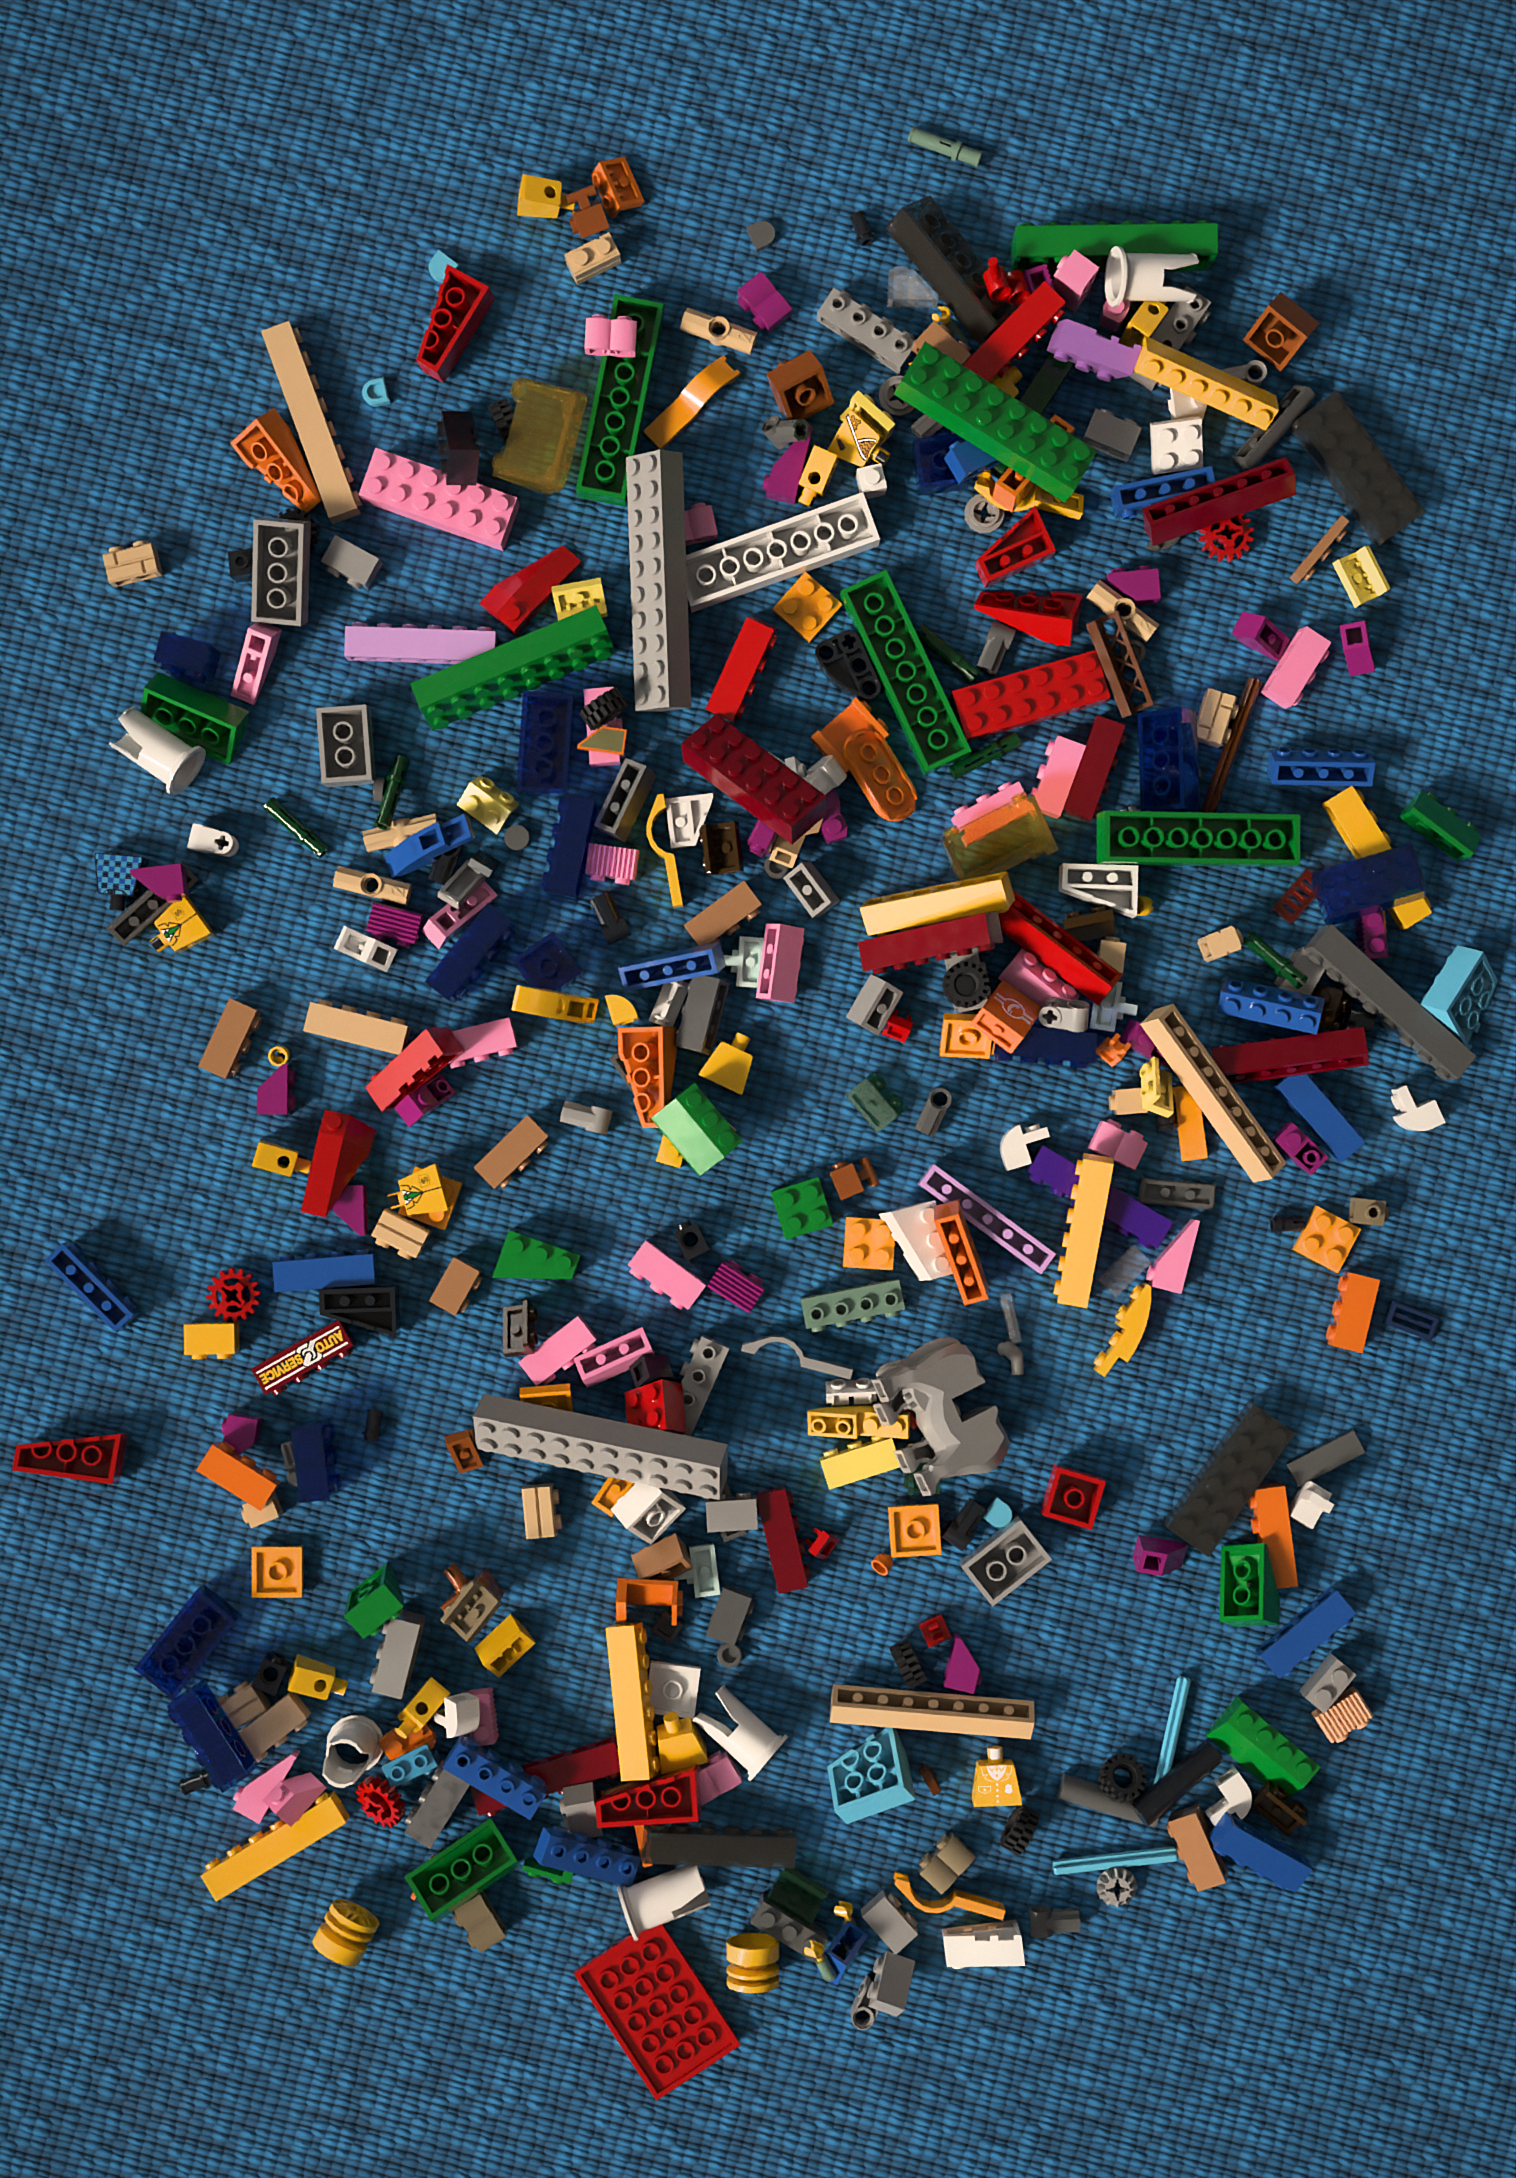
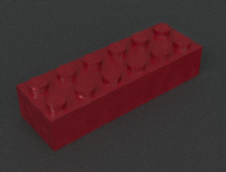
M715 714L681 743L684 763L791 845L827 815V796L718 714Z

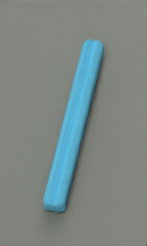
M1178 1676L1154 1784L1172 1769L1191 1679L1188 1677Z
M1174 1846L1056 1859L1053 1860L1054 1874L1061 1875L1105 1870L1113 1867L1123 1868L1177 1861V1851Z

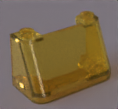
M520 377L513 382L510 394L513 395V401L517 402L506 447L493 457L492 467L494 470L492 475L544 495H549L560 491L566 483L587 403V395L577 390Z
M1018 793L1011 797V802L959 828L953 826L943 832L944 836L941 838L957 881L1000 873L1029 858L1035 859L1038 857V854L1045 852L1046 855H1049L1059 850L1033 794Z

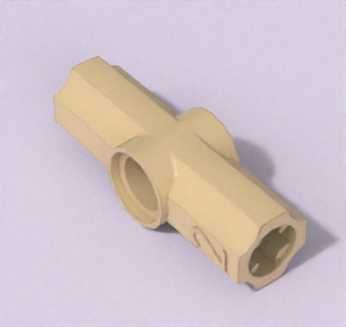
M687 308L684 312L680 330L707 339L715 346L724 345L749 355L753 351L758 335L755 331L729 323L724 317H713ZM717 327H722L725 333L715 335L712 331Z
M1101 580L1097 582L1086 597L1087 600L1107 615L1117 611L1119 606L1125 607L1129 612L1128 616L1122 617L1126 629L1144 643L1148 641L1159 626L1157 622L1135 607L1132 600L1123 598ZM1112 618L1111 620L1117 624L1115 618Z
M431 814L414 819L403 818L394 820L389 830L376 827L362 831L367 852L396 847L413 834L439 822L437 815Z
M338 866L333 879V887L406 906L411 895L412 884ZM372 879H376L378 881L377 890L369 892L367 890V883Z

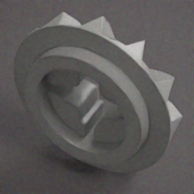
M904 376L888 378L882 384L879 391L881 407L889 414L897 415L898 417L909 414L915 408L905 401L902 404L899 400H892L894 389H897Z
M978 494L972 497L966 504L964 510L965 521L970 529L977 531L979 534L991 533L1001 525L1004 518V510L994 506L984 496ZM986 504L987 513L991 514V517H986L984 522L981 523V515L976 512H981Z
M1113 1867L1105 1870L1099 1876L1097 1892L1100 1899L1107 1905H1115L1118 1908L1123 1904L1128 1905L1129 1901L1135 1898L1137 1890L1136 1879L1127 1869ZM1116 1879H1118L1120 1886L1124 1887L1119 1890L1118 1895H1116L1114 1889H1110L1115 1887Z

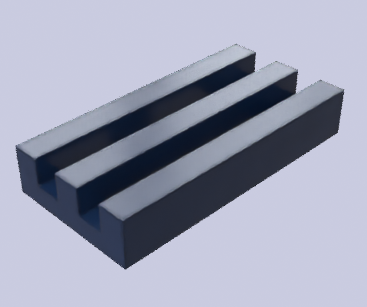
M1391 1300L1390 1308L1386 1312L1387 1316L1383 1320V1324L1432 1341L1440 1318ZM1396 1307L1432 1320V1324L1429 1325L1395 1312ZM1396 1317L1429 1330L1428 1335L1392 1321V1318Z

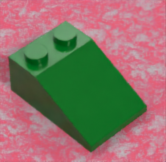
M1267 1544L1221 1546L1219 1622L1235 1627L1280 1625V1598Z
M388 1562L348 1593L344 1617L363 1639L368 1635H376L383 1628L382 1624L389 1618L394 1620L403 1612L404 1596Z

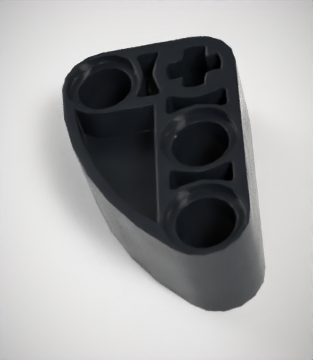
M850 630L844 631L820 642L816 646L815 661L824 676L836 688L852 698L856 697L860 701L863 699L867 703L873 702L878 698L881 688L880 682L857 633ZM846 639H849L850 642L854 641L852 649H848V646H843ZM822 649H829L833 656L825 660L820 657L819 652ZM860 661L864 663L866 669L863 672H856L853 670L852 664ZM865 684H871L875 687L876 692L873 695H866L862 691V687Z

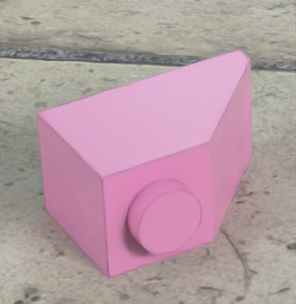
M310 1772L281 1780L262 1801L278 1817L292 1827L326 1787Z

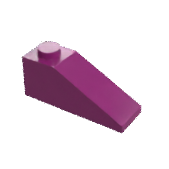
M809 425L810 435L807 440L793 442L774 464L770 475H765L762 489L766 490V498L795 505L799 481L803 473L813 433V426Z

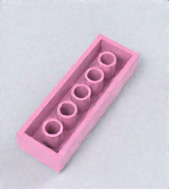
M378 448L374 450L359 492V496L364 503L504 551L520 506L517 497L478 483L476 485H446L445 475H441L440 470Z

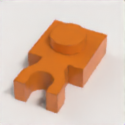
M1118 1033L1112 1039L1110 1037L1104 1039L1094 1050L1111 1067L1121 1061L1127 1054V1050L1131 1047L1129 1042L1123 1044L1119 1041L1120 1035Z

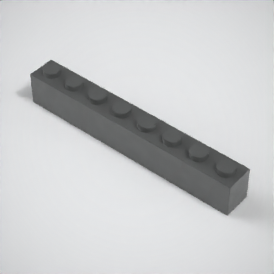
M1332 924L1321 926L1303 948L1309 954L1308 957L1312 962L1323 966L1327 970L1326 974L1331 979L1339 981L1345 986L1344 990L1353 998H1358L1363 1003V1008L1367 1012L1378 1016L1382 1020L1381 1024L1386 1029L1394 1031L1400 1036L1399 1040L1405 1046L1412 1047L1417 1052V1057L1421 1061L1433 1066L1436 1069L1435 1073L1444 1080L1459 1079L1477 1057Z

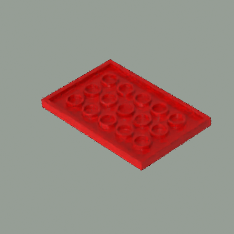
M664 1924L642 1931L637 1941H634L630 1933L574 1970L575 1977L656 2101L741 2045V2041Z

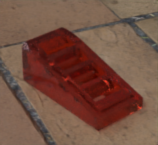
M1305 869L1274 904L1272 909L1289 924H1292L1326 884L1309 869ZM1304 879H1306V880H1307L1308 882H1310L1315 888L1312 890L1310 887H1308V886H1307L1304 882H1302V881H1303ZM1296 888H1301L1308 896L1305 898ZM1289 896H1294L1301 904L1298 906ZM1284 902L1295 910L1293 914L1282 906Z

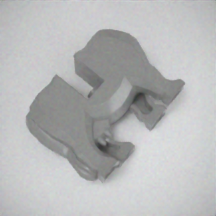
M950 1336L940 1337L916 1349L905 1359L884 1363L879 1367L876 1372L877 1378L871 1381L881 1401L873 1405L881 1425L884 1427L895 1424L899 1413L903 1409H912L916 1414L917 1425L923 1434L921 1441L908 1444L906 1448L894 1450L895 1457L903 1473H912L916 1471L920 1463H926L922 1470L913 1473L923 1496L935 1494L938 1483L943 1479L961 1475L989 1473L998 1467L1008 1452L1010 1442L1006 1431L999 1421L997 1406L976 1407L961 1415L959 1407L952 1401L953 1398L985 1383L984 1378L979 1373L975 1357L966 1345L960 1344L957 1339Z

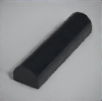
M1202 1742L1130 1806L1142 1823L1147 1827L1150 1826L1223 1762L1221 1755L1209 1742Z

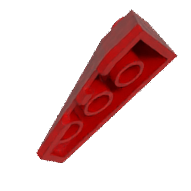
M562 545L496 584L479 604L517 637L553 596L551 587L563 585L582 561Z
M1010 591L980 592L974 604V609L1044 642L1053 643L1057 646H1070L1076 633L1083 595L1063 591H1050V595H1036L1035 591H1027V594L1022 596H1014Z
M325 1110L301 1208L302 1213L327 1217L343 1194L344 1188L356 1175L362 1162L370 1155L376 1134L375 1129L349 1114Z

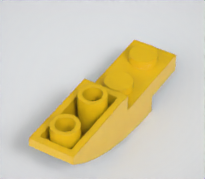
M517 985L511 1010L578 1023H594L599 999Z
M1144 1282L1141 1286L1137 1284L1129 1295L1132 1299L1127 1306L1123 1304L1116 1312L1115 1317L1117 1319L1114 1323L1121 1327L1122 1330L1120 1332L1116 1331L1108 1341L1111 1344L1106 1352L1101 1351L1093 1362L1096 1364L1093 1369L1104 1377L1119 1357L1128 1363L1142 1338L1151 1305V1286Z
M836 1406L807 1411L808 1435L851 1439H857L859 1435L908 1439L910 1437V1412L901 1411L895 1424L884 1427L881 1425L873 1406Z

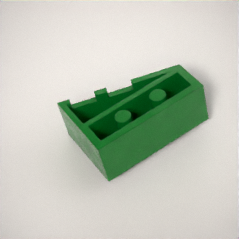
M511 1229L508 1231L492 1278L573 1279L582 1254Z

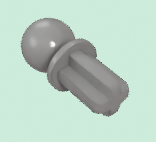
M293 1441L282 1443L281 1451L285 1461L283 1468L289 1469L287 1481L292 1486H301L307 1479L306 1471L299 1467L303 1460L298 1457Z

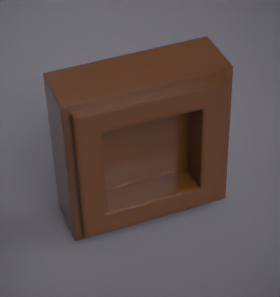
M925 1764L920 1767V1774L933 1796L940 1793L942 1790L941 1785L930 1766Z

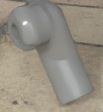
M1013 1342L999 1343L997 1351L999 1355H1005L1011 1360L1012 1375L1024 1374L1022 1350Z

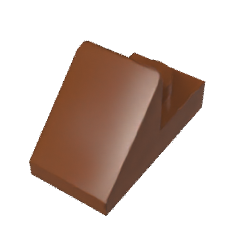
M468 1429L444 1437L448 1451L460 1474L484 1467L480 1450L476 1449L473 1430Z

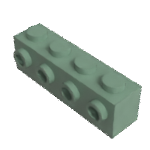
M898 1278L800 1298L806 1329L811 1328L812 1332L826 1330V1325L836 1323V1327L851 1325V1320L861 1319V1322L876 1320L875 1315L885 1314L886 1318L900 1315V1310H905Z

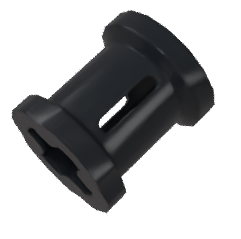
M1174 1113L1169 1118L1157 1114L1158 1125L1156 1130L1179 1127L1178 1123H1175Z

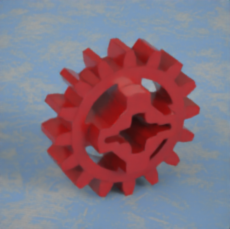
M1243 514L1219 522L1217 524L1218 529L1210 532L1212 525L1199 529V532L1204 534L1198 539L1199 542H1205L1202 551L1209 549V558L1211 559L1216 555L1218 556V562H1221L1224 557H1226L1228 563H1231L1233 556L1240 559L1242 552L1246 553L1250 549L1247 544H1251L1254 538L1248 536L1254 531V528L1247 527V524L1251 521L1250 518L1243 520ZM1223 531L1231 535L1229 539H1227L1226 535H1222ZM1242 538L1240 545L1234 549V541Z
M229 1268V1274L222 1270L219 1272L221 1278L212 1277V1281L215 1284L207 1286V1289L212 1291V1294L206 1296V1299L212 1300L213 1303L208 1307L209 1309H217L215 1312L216 1317L223 1314V1321L226 1322L232 1317L233 1322H239L240 1316L244 1320L249 1318L247 1312L256 1313V1309L253 1306L261 1304V1301L256 1299V1296L262 1294V1291L255 1288L260 1284L259 1281H251L254 1274L250 1273L245 1276V1269L242 1268L236 1273L235 1268ZM230 1278L240 1279L236 1284H231L226 1280ZM247 1288H249L250 1291V1299L247 1298ZM237 1290L236 1296L238 1299L232 1300V1293L230 1291ZM219 1291L221 1292V1297H222V1301H221V1302L219 1301V1297H218V1292H219ZM235 1305L242 1308L241 1311L237 1312L229 1311L228 1309Z
M370 1775L358 1785L356 1793L359 1796L356 1799L363 1804L360 1808L364 1810L367 1817L372 1816L376 1824L381 1822L383 1827L389 1825L392 1828L405 1817L404 1814L407 1810L403 1807L406 1803L400 1800L402 1795L398 1793L396 1787L388 1785V1780L381 1781L379 1776L374 1778Z

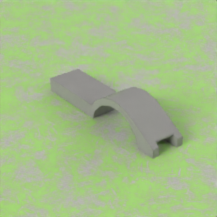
M783 1335L765 1336L744 1342L741 1347V1351L755 1354L760 1347L767 1343H785L796 1351L800 1358L801 1367L851 1380L852 1367L803 1355L802 1349L796 1342Z

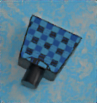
M95 853L97 891L101 895L110 896L109 910L124 912L126 897L139 898L142 883L130 874V869L146 868L149 859L140 856Z

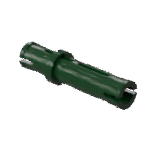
M925 624L919 627L926 634L924 636L919 631H916L919 640L947 662L952 671L955 669L970 683L976 679L968 671L970 670L978 676L981 670L967 661L962 652H956Z
M1013 732L997 742L993 740L989 743V746L953 765H949L948 768L954 780L995 759L1000 760L1003 758L1002 755L1021 747L1022 743L1017 733ZM1006 745L1004 748L990 755H987L988 753L1000 748L1001 746ZM980 757H983L982 759L978 760L977 762H975V763H973V764H971V765H969V766H967V767H964V766L967 765L968 763H970V762H972V761H974V760H976V759H978V758H980Z
M395 756L390 775L386 777L385 793L374 823L380 829L389 830L391 827L400 792L406 784L405 775L410 764V760L406 757Z
M275 797L265 804L263 809L298 838L297 842L300 845L304 844L318 858H322L328 852L330 846L314 834L315 830L305 826L278 802Z
M1254 931L1247 934L1254 942L1244 937L1243 944L1274 968L1275 973L1279 977L1283 976L1296 989H1300L1303 986L1296 978L1306 983L1308 977L1295 968L1289 958H1283Z

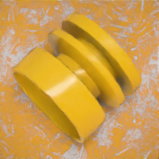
M335 1899L329 1907L330 1911H327L324 1917L326 1923H321L312 1940L313 1946L326 1958L336 1963L351 1967L358 1966L366 1952V1943L371 1942L374 1936L373 1933L376 1932L380 1923L364 1907L348 1900Z
M742 1933L727 1939V1960L731 1962L727 1966V1986L731 1990L742 1993H763L779 1987V1966L775 1963L779 1960V1940L764 1933Z

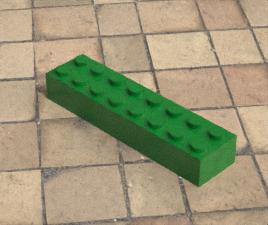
M1208 220L1197 221L1195 224H1185L1184 221H1173L1170 224H1160L1158 221L1135 224L1132 221H1125L1118 225H1110L1109 222L1104 221L1097 222L1095 225H1085L1083 222L1060 225L1057 222H1049L1041 226H1035L1034 223L1029 222L1022 223L1020 226L1015 227L1011 241V271L1020 270L1024 272L1025 270L1046 264L1048 265L1049 273H1056L1061 259L1065 255L1070 256L1075 249L1099 267L1098 272H1105L1108 255L1115 246L1122 247L1125 253H1195L1199 263L1173 270L1164 269V271H1209L1218 254V223H1210Z
M614 294L610 320H615L619 316H628L633 321H637L636 357L602 356L576 485L578 498L627 507L626 457L637 455L665 315L664 303Z
M926 341L894 392V395L1064 503L1077 488L1097 453V450Z
M887 570L841 590L840 598L861 639L873 669L923 775L931 774L969 756L971 748Z
M595 605L412 682L410 685L419 708L433 731L445 728L450 723L459 719H466L480 710L490 709L495 704L504 700L514 699L518 694L528 690H535L549 681L559 680L564 675L575 670H583L587 665L597 661H604L616 653L600 612Z
M1103 811L1097 814V864L1293 867L1300 865V814Z

